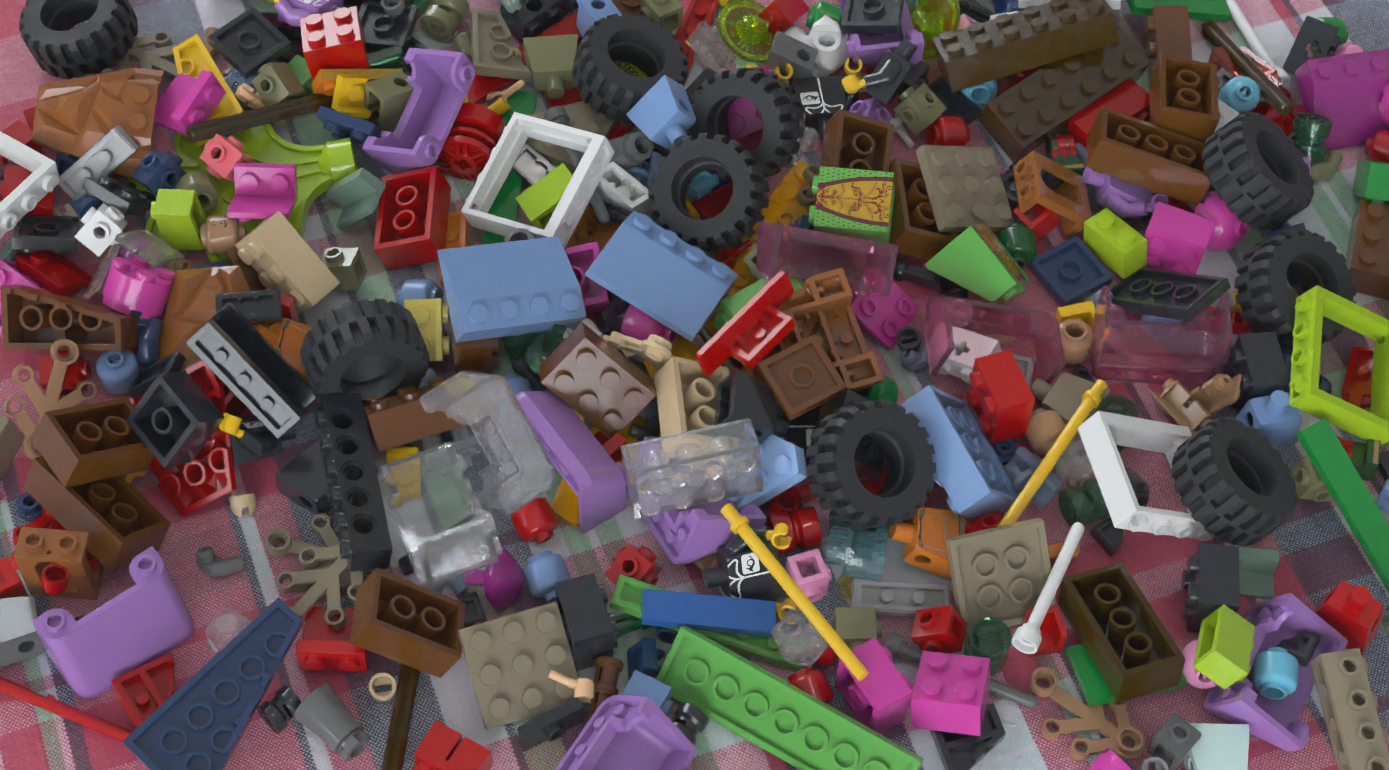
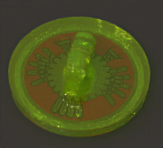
M732 0L722 8L717 19L718 32L723 43L733 54L745 61L752 63L766 62L775 37L768 28L769 21L759 17V14L766 8L752 0Z
M920 0L915 6L910 18L913 29L922 32L925 44L922 59L928 60L936 57L932 38L940 36L945 31L958 30L960 7L957 0Z

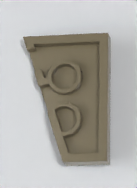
M472 8L470 15L471 60L474 65L475 75L529 81L531 72L527 65L524 66L519 48H515L511 41L512 34L500 11Z

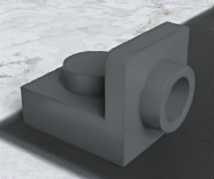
M1173 714L1155 734L1147 753L1152 757L1163 759L1167 763L1169 770H1178L1202 734L1181 716Z

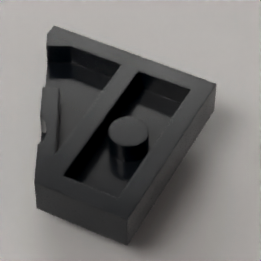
M994 703L987 704L980 736L930 730L945 770L972 769L1004 739L1006 734Z

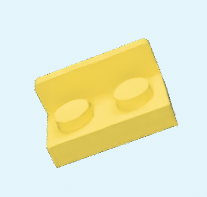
M441 298L404 299L405 308L412 313L413 318L417 322L427 346L430 361H444V355L450 354L449 336H444L443 324L449 323L448 305H443V299Z

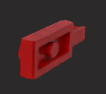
M1352 347L1341 395L1344 401L1365 410V408H1371L1374 347Z

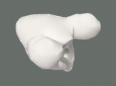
M824 15L820 20L816 21L809 35H806V32L799 26H790L785 31L786 35L818 51L814 65L830 70L828 75L836 72L848 59L846 54L847 35L842 34L839 23L832 20L829 16Z

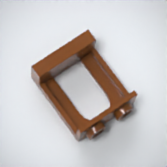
M1034 150L1013 166L1021 213H1025L1038 203L1060 215L1063 234L1072 238L1084 229V222L1091 218L1092 215L1086 183L1083 182L1080 174ZM1041 170L1047 171L1065 181L1056 188V193L1045 185L1041 177Z
M21 527L13 557L31 595L97 600L104 569L101 564L100 570L92 573L85 555L90 536L89 532ZM49 562L64 566L70 573L69 586L62 594L50 595L41 586V573L46 566H49Z

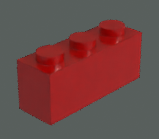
M1130 79L1070 118L1066 135H1071L1075 144L1081 143L1087 149L1088 132L1102 106L1149 122L1150 94L1134 80Z

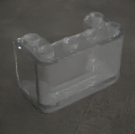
M463 371L419 397L426 412L442 411L447 418H453L460 424L469 425L488 458L490 465L478 472L480 478H482L480 490L472 495L479 509L510 516L553 486L556 480L554 466L512 388L504 377L497 374Z
M450 442L376 468L390 517L421 586L431 588L499 562L498 555L503 554L497 535L492 536L493 531L496 530L490 511H483L477 495L471 497L474 492L468 476L463 477L462 474L463 471L467 470L461 452L455 453Z

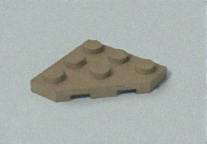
M581 101L562 106L566 109L570 118L569 127L603 135L607 139L619 121L615 119L610 121L601 112L597 114L591 109L589 102ZM548 110L528 116L544 120V114ZM527 138L526 141L551 164L559 166L564 163L569 171L575 172L563 146ZM579 151L580 154H581V157H583V155H584L585 152Z

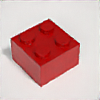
M356 6L343 7L335 11L311 14L300 18L303 53L312 80H314L320 69L369 68L365 34Z
M1011 350L975 358L973 370L969 374L970 385L968 391H966V401L969 408L974 409L978 416V426L981 433L987 435L991 445L999 441L1003 442L1007 439L1025 436L1035 398Z

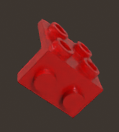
M312 607L306 613L303 640H297L296 656L300 670L368 672L370 651L350 643L354 608L342 607L347 622L339 630H333L328 627L324 618L327 607ZM337 614L332 616L330 621H338L341 618V615Z

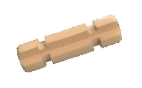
M243 83L236 89L235 97L243 103L247 101V106L256 109L267 106L258 91L254 93V88L248 84ZM286 119L274 122V124L280 126L282 123L286 121Z

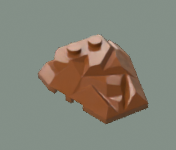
M128 68L39 85L31 137L32 142L65 156L71 154L81 158L119 124L139 148L115 168L111 174L119 178L135 179L131 175L140 166L142 159L153 150L152 141L158 100L161 99L164 70Z
M240 265L176 270L163 318V328L159 336V358L157 361L179 351L186 357L180 370L182 371L202 360L186 342L216 314L215 294L250 291Z
M843 268L810 277L804 281V286L796 290L778 308V310L792 317L796 326L761 361L815 335L847 386V389L856 391L884 382L874 351L868 352L852 309L853 294ZM742 363L747 375L770 389L758 370V364L751 369Z

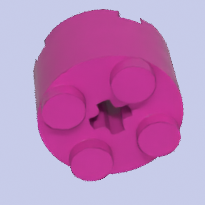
M134 255L132 260L113 257L103 290V302L108 307L130 315L131 310L142 312L140 318H161L168 301L175 273L167 268L152 266L151 260L143 256Z

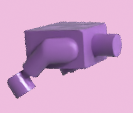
M1089 167L1084 169L1083 182L1095 185L1097 203L1111 209L1121 218H1132L1138 221L1142 216L1148 215V212L1153 214L1158 201L1168 204V196L1158 193L1152 197V192L1145 187L1134 183H1125L1117 177L1106 173H1097Z

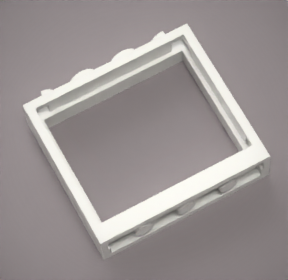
M514 112L508 125L504 127L503 134L496 147L492 149L487 164L478 175L476 184L469 197L465 199L466 202L461 213L472 227L506 236L518 228L528 229V232L534 235L535 239L559 236L565 249L615 152L607 138L603 135ZM528 137L585 152L544 230L488 214Z
M0 131V155L32 172L31 175L0 202L1 238L7 231L12 230L26 213L32 211L44 196L52 192L54 187L60 182L55 161Z
M1097 411L1078 427L1115 528L1131 530L1132 532H1148L1154 535L1197 539L1199 541H1209L1215 538L1214 534H1209L1204 530V526L1200 522H1196L1192 518V513L1188 507L1189 513L1139 506L1116 446L1120 445L1165 453L1172 469L1171 464L1177 448L1192 436L1189 427Z

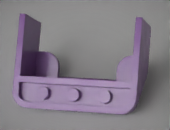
M551 390L521 391L510 397L512 443L517 447L533 438L575 492L579 500V530L582 534L626 509L625 479L628 478L625 468L620 462L613 461L570 405Z

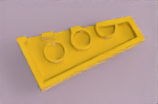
M198 34L173 48L178 74L183 73L197 79L204 69L212 72L227 92L208 120L244 112ZM210 139L196 142L194 145L198 148Z

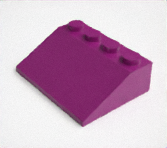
M1389 48L1310 59L1295 71L1302 104L1305 105L1308 113L1307 125L1314 153L1366 145L1368 138L1374 137L1378 131H1389V126L1381 119L1378 109L1379 102L1382 103L1384 95L1381 92L1389 82Z

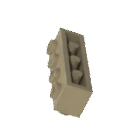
M1355 648L1318 655L1310 661V666L1338 770H1389V753L1386 746L1387 732L1384 725L1379 721L1377 696L1370 688L1367 678L1369 675L1366 659L1361 656L1360 649Z

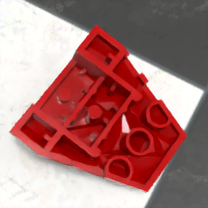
M203 360L184 369L222 415L227 413L222 381ZM134 397L129 400L136 407L142 397ZM219 426L191 463L164 468L154 456L147 469L151 470L159 479L157 486L182 516H186L237 490L230 434L220 430Z

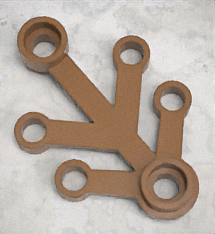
M59 339L51 346L50 354L54 363L45 396L34 380V372L29 366L18 365L13 369V380L23 386L40 414L37 426L44 412L73 407L83 400L93 399L97 394L96 385L91 381L83 380L76 385L74 391L59 399L67 365L74 363L79 356V348L71 340ZM65 345L68 348V354L61 358L58 355V349ZM21 369H26L29 374L28 378L24 381L18 379V372ZM89 384L91 386V393L88 396H83L81 388ZM17 396L8 397L4 402V410L14 416L25 434L22 441L23 452L28 458L34 460V458L42 456L39 450H34L33 441L31 440L37 427L25 412L26 404L24 400ZM14 400H18L20 403V408L16 412H12L9 408L10 403Z
M1040 667L1034 670L1029 681L1030 690L1036 696L1050 697L1078 717L1061 720L1055 717L1045 719L1041 727V734L1046 740L1055 741L1061 734L1098 731L1107 737L1089 741L1083 737L1075 738L1070 745L1069 754L1077 761L1086 760L1089 754L1102 753L1106 748L1111 749L1124 760H1135L1143 754L1146 746L1145 739L1137 728L1131 727L1126 706L1128 700L1122 701L1123 704L1117 705L1114 702L1106 704L1108 709L1114 712L1116 727L1106 720L1103 705L1086 706L1057 686L1058 676L1052 669ZM1044 682L1048 688H1041L1037 683ZM1046 726H1054L1057 732L1052 733L1048 731ZM1122 741H1129L1133 748L1124 746ZM1075 746H1083L1086 752H1078Z

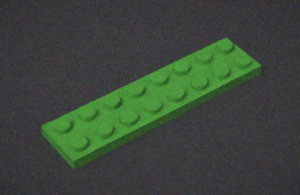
M685 625L680 627L656 680L672 687L671 696L682 703H688L697 707L708 718L799 770H919L924 760L919 755Z

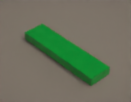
M1126 0L1131 14L1150 15L1154 5L1188 6L1189 19L1228 22L1232 16L1226 0Z

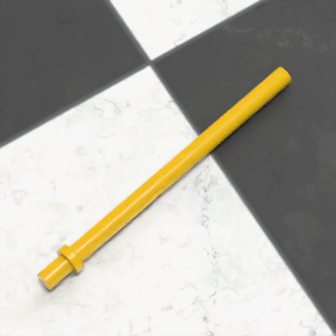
M1098 379L1090 390L1085 391L1082 396V403L997 527L1017 522L1077 433L1078 427L1084 423L1092 409L1097 408L1102 402L1101 396L1108 387L1105 381Z
M731 503L726 504L720 512L731 524V531L741 536L858 681L863 680L869 674L868 670L751 529L748 518L741 516Z

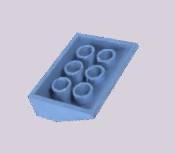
M634 210L617 229L589 267L585 276L692 342L718 310L721 300L727 297L738 274L731 271L726 264L717 262L707 256L700 248L691 246L681 240L674 232L665 230L652 222L651 218L647 215L639 214Z
M559 236L440 249L437 251L456 343L573 328L587 317L580 285Z
M928 385L900 404L905 407V414L913 413L920 421L918 426L925 427L929 433L927 440L929 445L933 444L935 454H932V461L936 463V473L932 474V477L940 487H944L949 496L946 498V501L955 514L975 518L997 510L999 512H1007L1020 493H1016L1012 489L1013 481L985 434L981 433L978 421L966 401Z

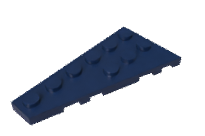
M278 597L123 740L124 746L149 770H223L303 625L302 619Z

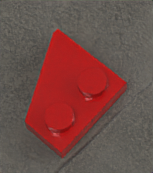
M172 652L111 680L113 691L136 728L175 693L174 655Z

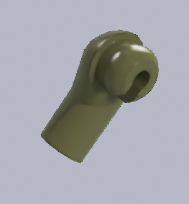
M466 31L458 32L453 40L456 51L463 52L471 60V35Z
M1330 151L1325 162L1310 163L1313 181L1332 179L1343 159V155L1337 151Z

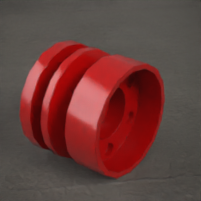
M463 103L442 150L435 161L439 168L458 179L477 181L478 175L483 171L490 158L492 149L496 147L503 134L505 123L502 118L492 109L481 104Z

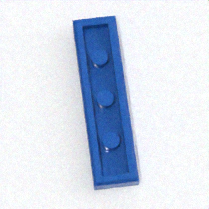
M644 589L642 592L641 624L680 628L685 625L695 630L773 637L776 633V601Z

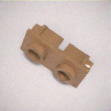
M1217 374L1212 379L1203 383L1202 388L1198 386L1189 391L1192 397L1185 405L1189 407L1194 400H1197L1213 416L1217 411L1237 401L1240 395L1239 387L1242 375L1238 374L1231 379L1227 374Z
M1170 378L1162 385L1165 389L1164 391L1151 393L1157 400V407L1166 415H1171L1178 423L1177 425L1189 427L1192 435L1212 421V415L1197 400H1194L1189 407L1185 405L1192 395L1178 380L1174 381Z

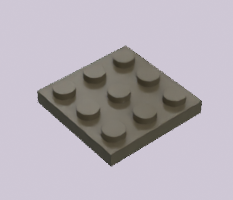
M922 145L916 150L939 232H963L969 226L986 224L992 232H1002L1007 226L1015 224L992 147Z
M1035 518L945 538L956 610L967 623L965 637L1022 624L1026 610L1034 609L1051 572L1044 520ZM1055 596L1050 606L1056 605Z
M557 601L457 630L485 730L550 711L574 699L573 688L548 678L550 670H554L569 678L578 679Z

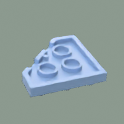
M774 434L770 435L760 445L755 446L738 441L739 451L723 466L726 493L739 512L747 504L762 505L808 477L806 476L804 449Z

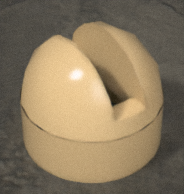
M255 493L229 497L231 510L236 516L242 518V509L244 508L247 510L248 517L255 512Z
M378 673L371 678L369 691L375 700L385 702L392 699L396 694V681L390 674ZM392 686L390 691L375 693V688Z

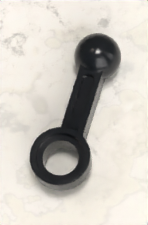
M904 258L893 259L888 265V274L892 279L896 281L906 280L938 291L939 301L945 307H961L969 299L968 289L933 271L911 265ZM952 288L960 289V291L956 293L946 292Z

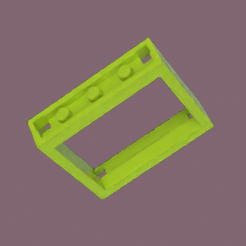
M1317 285L1296 297L1289 405L1318 419L1326 418L1329 424L1366 441L1368 439L1378 440L1383 445L1389 442V320ZM1323 316L1374 340L1371 413L1319 389Z

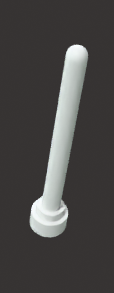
M1226 0L1232 15L1231 17L1266 71L1265 74L1276 86L1286 88L1291 82V78L1286 70L1274 64L1236 1Z
M1076 522L1072 525L1028 622L1018 627L1011 640L1012 645L1023 653L1034 654L1039 648L1042 641L1041 624L1083 535L1084 526L1082 523Z

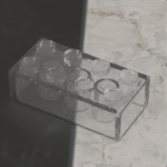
M750 418L621 446L627 492L635 519L763 491L760 446Z

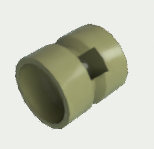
M432 0L430 6L419 20L422 31L435 41L445 43L450 41L470 11L467 0Z

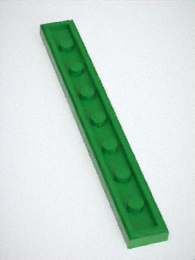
M516 91L507 98L510 109L504 113L503 122L505 126L508 125L514 112L524 115L535 113L536 92ZM510 170L488 214L517 222L519 203L515 198L522 193L524 180L513 170ZM484 230L481 245L505 242L506 236Z

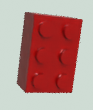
M437 166L382 176L381 182L386 186L379 199L373 250L389 270L439 261L437 251L446 249L451 186Z

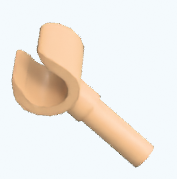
M521 79L502 92H491L486 96V100L497 96L498 99L503 97L507 101V98L525 86V83Z
M550 670L548 678L573 688L574 698H579L581 703H588L594 697V683L588 678H569L554 670Z

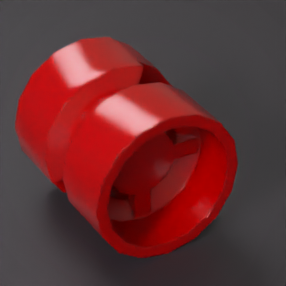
M813 506L794 509L792 516L786 511L767 515V527L771 530H774V527L779 523H785L789 527L788 533L780 536L791 537L790 545L786 549H778V555L791 553L795 550L796 546L801 550L821 547V528L818 515Z

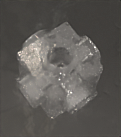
M1072 439L1054 465V471L1061 480H1064L1070 492L1074 494L1094 486L1098 482L1082 439L1077 441Z
M790 609L771 630L780 649V655L791 664L796 663L811 667L829 646L807 617L799 610Z

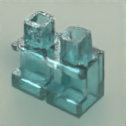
M831 525L825 563L843 566L842 576L881 582L889 526L876 527L875 531L859 529V527L845 528Z

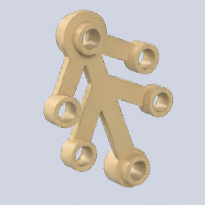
M612 331L610 336L603 335L602 337L616 350H622L626 358L631 357L640 362L648 360L656 368L653 376L672 356L670 350L673 345L666 339L654 334H650L648 339L643 341L616 331Z

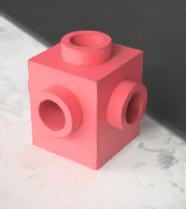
M216 134L214 138L206 143L204 152L199 157L208 164L206 170L218 179L224 177L234 182V165L236 162L254 163L255 161L253 157L243 150L245 145L232 135L226 138L219 134Z

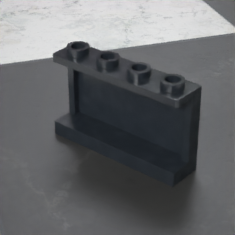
M230 302L210 318L186 342L277 439L304 415L302 410L315 399L310 385Z

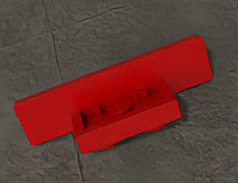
M780 270L696 353L695 357L705 375L710 376L730 356L753 369L796 326L792 317L778 310L794 293L789 276L785 271Z

